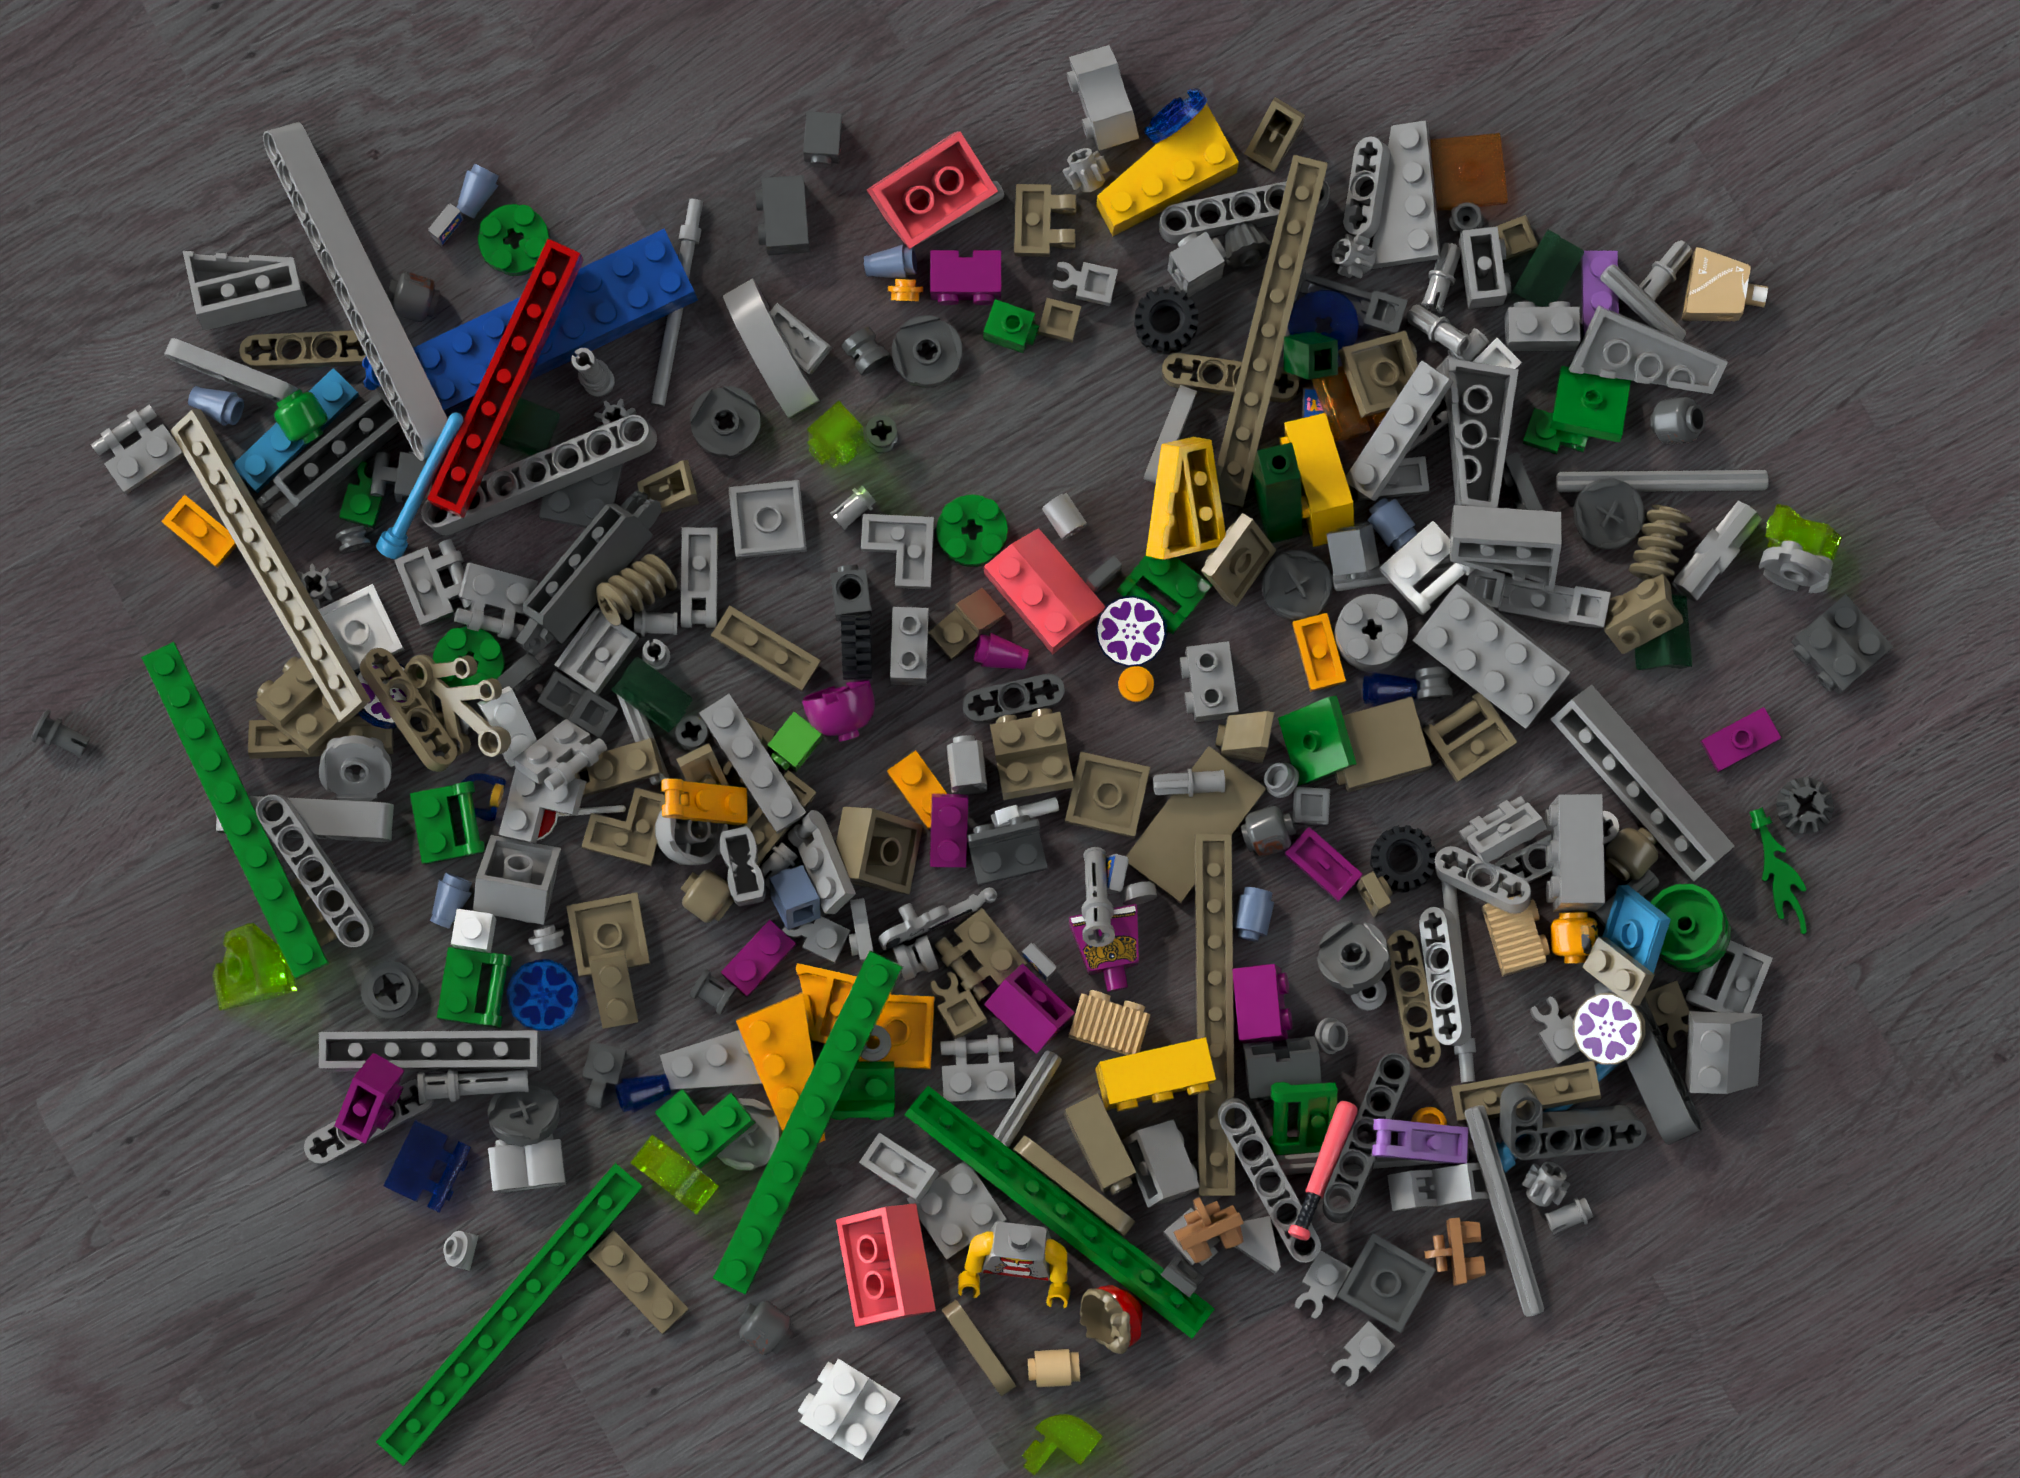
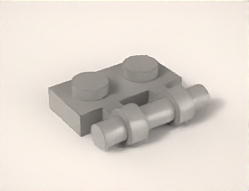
M150 404L139 412L134 410L127 415L129 419L112 430L110 428L100 433L101 438L90 444L98 456L111 448L115 457L104 463V465L126 495L184 456L164 424L153 431H150L146 425L157 417ZM137 430L142 438L124 449L120 441Z
M452 539L444 540L438 544L443 555L438 558L432 559L428 547H425L394 560L421 627L455 614L450 601L459 598L465 571L461 564L464 562L462 554L459 550L456 551ZM444 569L449 570L454 585L444 588L438 573ZM460 598L464 609H470L472 601Z
M467 563L459 598L472 601L470 611L457 608L454 622L465 624L467 629L474 631L484 629L495 632L500 638H517L525 626L514 623L515 613L527 616L523 613V603L537 587L538 581L481 565ZM485 605L502 609L501 618L498 619L484 615Z
M565 719L513 760L516 770L539 785L545 782L546 786L551 791H554L560 785L566 786L575 779V774L585 766L591 767L599 760V755L607 750V746L600 738L592 742L588 732Z
M1522 796L1511 802L1505 800L1497 805V810L1483 818L1477 816L1469 821V826L1459 831L1462 840L1465 843H1469L1470 848L1484 864L1502 857L1509 850L1523 842L1532 840L1537 834L1547 829L1543 818L1528 802L1524 801Z
M998 1034L987 1035V1039L966 1040L965 1036L952 1041H940L941 1055H956V1065L942 1066L943 1097L947 1101L957 1103L1016 1099L1014 1062L999 1063V1052H1013V1037L998 1038ZM988 1053L989 1063L967 1065L966 1054Z

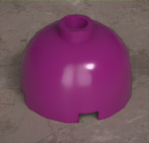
M869 679L846 682L847 686L838 688L831 686L805 696L802 703L810 725L825 736L837 735L839 741L858 737V729L870 722L875 709L874 694Z

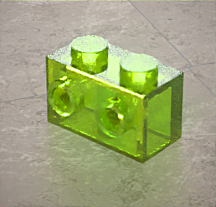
M837 401L807 428L809 439L807 444L810 447L808 451L819 464L823 465L827 462L832 469L839 463L842 466L848 464L858 454L856 448L864 442L863 426L840 401Z

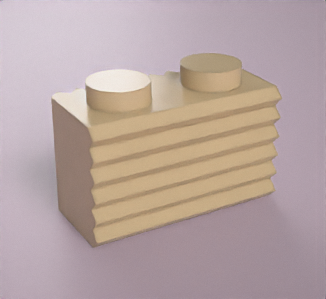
M1531 900L1529 907L1525 911L1516 914L1508 913L1489 903L1483 905V915L1502 977L1539 967L1546 963L1545 956L1550 955V950L1545 935H1538L1535 921L1540 920L1534 900Z
M1090 990L1089 996L1081 993L1068 1038L1124 1055L1139 1053L1151 1015L1144 1012L1145 1006L1126 1000L1123 1006L1109 1002L1110 995Z

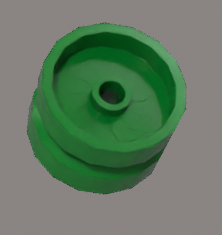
M1676 884L1663 889L1651 900V904L1671 919L1659 955L1669 967L1681 972H1699L1712 967L1724 956L1730 943L1731 926L1718 900L1708 890L1694 884Z

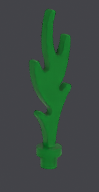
M1763 807L1749 813L1753 823H1750L1752 830L1759 828L1763 844L1764 866L1761 880L1767 881L1769 874L1774 875L1772 892L1778 918H1784L1783 902L1788 901L1797 915L1800 933L1805 934L1806 923L1803 911L1798 900L1790 890V886L1795 885L1802 892L1806 891L1804 882L1789 864L1774 856L1775 851L1785 853L1786 848L1781 846L1772 837L1766 826L1773 823L1771 817H1766Z

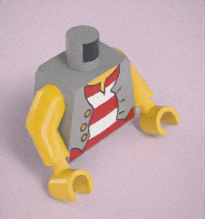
M995 1222L990 1231L973 1237L964 1266L967 1271H963L958 1276V1294L960 1296L965 1287H973V1298L979 1296L980 1276L978 1273L981 1272L1051 1281L1053 1283L1049 1287L1046 1300L1047 1305L1052 1307L1053 1298L1059 1297L1064 1301L1063 1307H1067L1071 1292L1069 1285L1065 1283L1068 1280L1067 1251L1063 1245L1051 1239L1047 1228Z

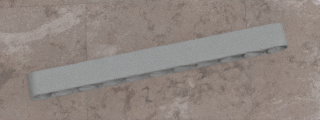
M295 122L267 130L263 134L267 155L415 456L420 461L427 460L448 418L303 125L300 122Z

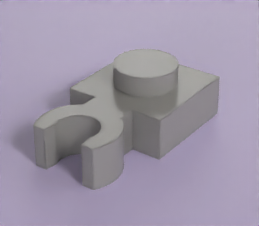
M1058 262L1057 270L1066 272L1069 278L1064 282L1054 280V289L1067 291L1075 288L1077 289L1075 299L1110 306L1118 269L1083 262L1082 270L1076 271L1071 264Z
M864 898L850 900L855 934L849 935L852 956L859 955L861 964L864 963L869 951H873Z
M822 916L816 919L814 924L811 922L805 923L797 930H787L785 926L783 928V932L790 938H806L803 949L834 964L851 933V930Z
M1550 996L1546 999L1547 1004L1551 1008L1549 1015L1540 1014L1536 1006L1530 1009V1013L1536 1022L1542 1023L1546 1027L1538 1036L1556 1065L1580 1050L1573 1036L1574 1020L1570 1015L1560 1019L1558 1016V1003Z
M1320 1251L1302 1280V1283L1309 1286L1310 1289L1296 1299L1294 1308L1299 1309L1303 1301L1311 1300L1315 1304V1310L1311 1318L1316 1319L1323 1310V1296L1334 1300L1352 1268Z
M1368 1321L1343 1347L1350 1354L1348 1359H1341L1335 1362L1331 1372L1334 1374L1340 1367H1348L1351 1371V1377L1345 1382V1385L1349 1387L1357 1381L1359 1369L1362 1366L1371 1373L1395 1345Z

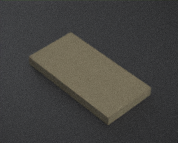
M1210 746L1207 747L1192 767V772L1224 770L1225 792L1194 793L1193 797H1189V794L1171 795L1126 855L1129 859L1128 865L1154 883L1180 904L1195 885V834L1233 835L1266 790L1263 785Z

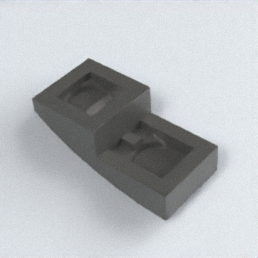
M557 671L552 672L535 700L538 704L563 719H568L597 738H601L618 710L616 706L590 690L584 689Z

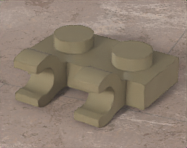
M1016 184L1015 256L1050 257V246L1061 249H1075V229H1051V212L1075 215L1077 206L1076 195H1052V186L1049 184Z

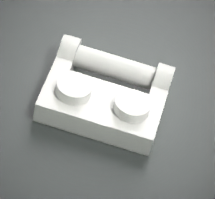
M1432 521L1380 566L1379 570L1413 608L1423 615L1431 608L1429 604L1464 574L1468 576L1475 568L1453 562L1454 564L1422 593H1418L1413 588L1444 559L1450 558V539Z

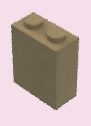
M1412 697L1343 715L1357 763L1335 773L1338 785L1344 784L1347 793L1430 770L1432 763Z
M1098 1093L1066 1108L1064 1116L1101 1192L1104 1193L1110 1190L1111 1194L1115 1195L1131 1187V1184H1133L1131 1179L1135 1177L1136 1170Z

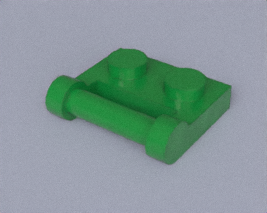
M1145 555L1131 574L1122 582L1117 592L1124 598L1129 596L1130 598H1137L1148 602L1158 611L1163 624L1166 625L1164 629L1174 635L1210 591L1212 584L1177 557L1162 560ZM1143 578L1180 607L1178 612L1173 614L1137 585L1139 581Z
M473 781L410 793L422 864L426 865L485 853L484 841H480L473 803L472 794L475 793ZM453 797H458L466 840V844L460 846L457 845L449 799Z
M448 947L437 1019L501 1028L503 1017L499 1016L506 971L507 968L511 967L512 956ZM483 964L493 966L485 1014L476 1013Z
M1276 1082L1271 1086V1099L1274 1101L1273 1135L1269 1138V1145L1274 1154L1287 1155L1320 1152L1337 1106L1338 1090L1335 1082L1302 1085ZM1288 1102H1298L1297 1137L1287 1136Z

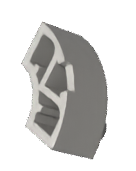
M1107 45L1069 57L1072 71L1066 73L1072 93L1077 91L1079 93L1086 118L1082 119L1086 138H1094L1099 151L1139 139L1133 109L1124 88L1118 62L1110 46Z

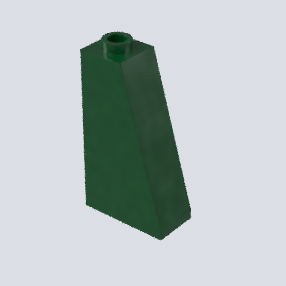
M1292 442L1258 450L1253 464L1251 481L1266 537L1271 543L1302 537L1301 476Z

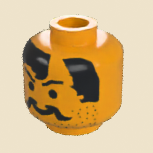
M1588 912L1559 913V918L1553 920L1550 925L1552 952L1557 956H1564V963H1585L1586 956L1589 955L1598 937L1596 920L1588 917Z

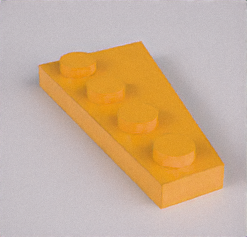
M803 992L736 1020L782 1132L814 1068ZM824 1132V1134H823V1136H822L820 1142H823V1141L826 1140V1139H825V1132Z

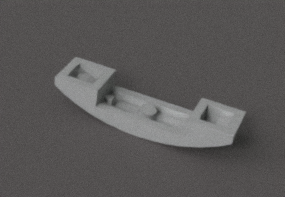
M752 278L723 295L729 313L750 355L787 417L792 418L820 402L804 370L800 369L769 311L771 309L755 279Z
M1475 569L1468 575L1466 585L1469 590L1500 613L1552 623L1594 628L1605 627L1611 592L1579 586L1569 588L1555 585L1554 591L1544 589L1541 582L1530 580L1520 582L1506 576L1505 573L1495 571L1489 573L1479 569Z

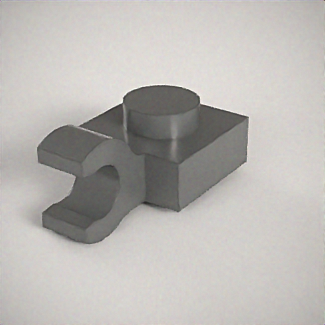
M595 1042L590 1043L582 1074L584 1079L592 1080L586 1099L588 1106L601 1109L607 1084L618 1087L627 1053L625 1049Z

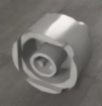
M1377 594L1362 595L1346 604L1338 617L1334 629V639L1338 654L1348 664L1365 672L1379 671L1393 663L1402 652L1408 636L1407 619L1402 609L1395 600ZM1367 626H1372L1374 631H1378L1375 640H1370L1369 634H1363Z

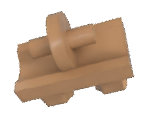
M1200 1197L1192 1200L1196 1210L1184 1215L1187 1226L1173 1232L1179 1245L1188 1252L1195 1263H1199L1212 1256L1206 1240L1215 1236H1220L1222 1244L1226 1249L1244 1242L1240 1227L1244 1223L1235 1207L1232 1205L1221 1210L1217 1201L1204 1206Z
M1460 1218L1446 1220L1449 1248L1445 1249L1444 1235L1433 1236L1434 1250L1424 1251L1425 1259L1435 1258L1437 1272L1448 1271L1446 1257H1450L1453 1286L1465 1285L1467 1280L1485 1276L1484 1257L1464 1258L1463 1244L1482 1242L1480 1222H1460Z

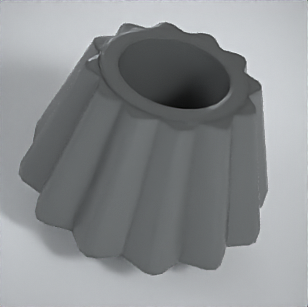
M1252 222L1236 225L1225 234L1227 265H1232L1233 268L1253 266L1260 262L1261 259H1265L1270 252L1271 242L1257 225Z

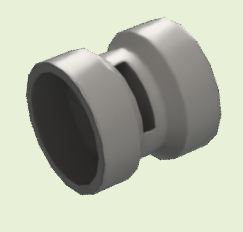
M927 935L916 939L912 945L906 946L901 944L893 947L898 964L904 966L901 973L905 981L915 978L918 972L926 971L929 973L939 969ZM916 951L921 962L919 964L914 954Z

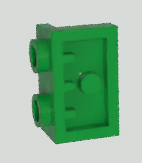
M858 1061L831 1118L835 1120H845L848 1118L881 1120L885 1117H894V1061Z

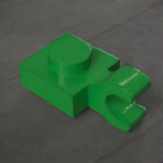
M1534 408L1523 444L1556 455L1560 445L1584 453L1589 436L1550 428L1552 413Z

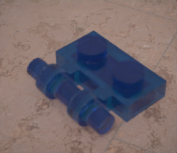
M414 1121L383 1186L415 1202H418L423 1190L431 1192L433 1195L427 1207L440 1213L445 1201H450L454 1193L451 1189L460 1170L464 1172L468 1164L466 1158L471 1147L458 1141L451 1154L443 1150L449 1136ZM440 1160L446 1163L447 1166L439 1182L436 1183L429 1180V1177L437 1161Z

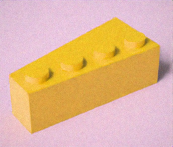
M1207 103L1187 124L1169 137L1159 141L1097 195L1096 207L1112 236L1164 211L1166 207L1177 204L1237 173L1239 161Z

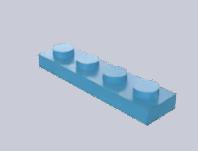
M334 368L309 391L316 396L328 416L327 422L320 427L323 431L359 396V393ZM276 422L233 465L240 477L258 494L311 442L305 444L302 439L294 442L289 441Z

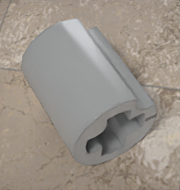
M1067 493L1055 497L1042 508V511L1062 540L1070 538L1087 525V522Z

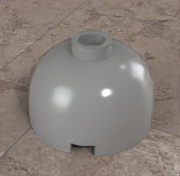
M661 810L655 823V838L661 851L674 862L680 865H702L711 862L715 856L721 854L720 836L723 831L728 830V825L662 817Z

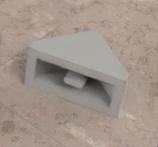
M1270 1216L1243 1221L1244 1224L1240 1225L1244 1242L1234 1248L1276 1274L1281 1265Z

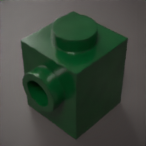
M1313 331L1284 336V371L1308 380L1338 375V340Z

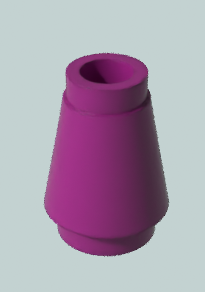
M991 632L989 635L980 634L974 653V661L981 663L982 667L1024 670L1029 649L1022 648Z

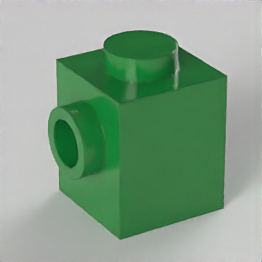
M995 299L983 332V340L1024 353L1027 344L1033 346L1039 330V325L1034 324L1035 313Z

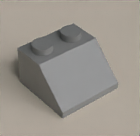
M490 835L476 876L473 911L490 913L494 916L520 920L526 923L544 925L552 899L561 848Z
M1689 1011L1685 1082L1690 1093L1728 1094L1758 1086L1762 1014Z

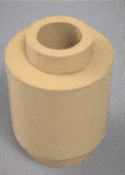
M1069 1349L1034 1351L1035 1358L1028 1359L1029 1381L1036 1380L1037 1387L1071 1386V1382L1080 1381L1079 1352H1069Z

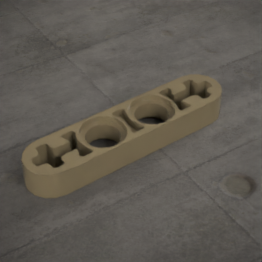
M354 330L257 334L245 338L239 349L244 363L248 367L257 370L362 365V361L366 357V354L360 356L358 350L355 349L347 350L348 357H343L344 347L341 340L347 339L348 347L359 346L360 344ZM325 340H332L337 344V351L330 358H323L317 352L319 344ZM292 341L299 343L302 348L299 357L293 360L283 357L282 349L285 344ZM276 342L275 353L277 360H272L273 356L271 353L260 354L259 360L256 361L250 354H247L248 351L254 349V344H259L262 350H273L271 343Z
M1173 353L1163 362L1162 377L1169 386L1175 388L1183 385L1195 391L1234 396L1242 362L1185 353ZM1175 362L1182 363V369L1193 371V364H1200L1197 370V382L1191 381L1192 374L1182 373L1178 379L1173 378V372L1169 371L1168 368H1173ZM1215 366L1221 370L1223 378L1219 383L1209 384L1204 380L1202 373L1207 367ZM1278 367L1274 383L1279 382L1280 377L1287 378V384L1293 385V388H1287L1285 393H1279L1278 386L1273 385L1269 401L1281 403L1292 400L1299 388L1297 375L1285 372L1284 367Z
M371 649L360 663V672L422 763L432 771L441 772L446 770L457 756V748L395 657L386 649ZM373 662L375 664L381 663L384 668L374 669L372 664ZM389 677H392L386 685L383 683L384 679L387 681ZM390 689H401L406 695V702L400 703L395 701L390 695ZM410 718H421L425 722L427 730L424 732L415 730L410 723ZM430 735H433V740L430 739L427 743L424 742ZM435 750L437 752L442 750L445 755L444 757H436L433 754V751Z
M1398 930L1388 938L1387 944L1391 959L1389 971L1407 1057L1414 1067L1429 1069L1438 1062L1441 1056V1048L1434 1033L1429 992L1419 943L1416 936L1411 932ZM1403 937L1405 943H1411L1412 948L1406 952L1407 960L1410 962L1415 959L1417 966L1406 965L1396 970L1395 963H1402L1400 952L1393 951L1392 946L1397 944V938ZM1412 972L1418 976L1419 987L1416 991L1406 992L1400 987L1399 978L1403 973ZM1419 1007L1425 1011L1427 1021L1423 1026L1413 1027L1408 1023L1406 1014L1411 1008ZM1430 1030L1431 1036H1425L1424 1042L1426 1048H1433L1434 1054L1429 1056V1062H1423L1421 1057H1415L1414 1052L1420 1047L1418 1037L1411 1040L1409 1033L1421 1034Z
M1024 1135L1013 1150L1020 1157L1120 1235L1125 1237L1136 1223L1120 1208Z

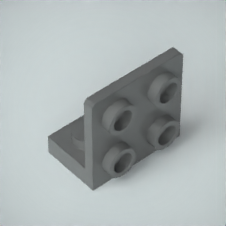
M1029 815L1009 819L1008 826L995 828L994 823L973 828L974 833L968 835V847L978 886L1048 870L1039 834L1040 824L1038 819L1030 820Z

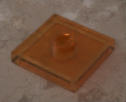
M1500 133L1430 140L1437 211L1451 210L1462 203H1472L1478 207L1507 204L1508 197Z

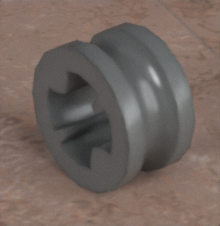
M365 526L348 528L335 535L336 540L342 543L339 547L341 554L356 552L371 545L370 539L364 536L367 532Z

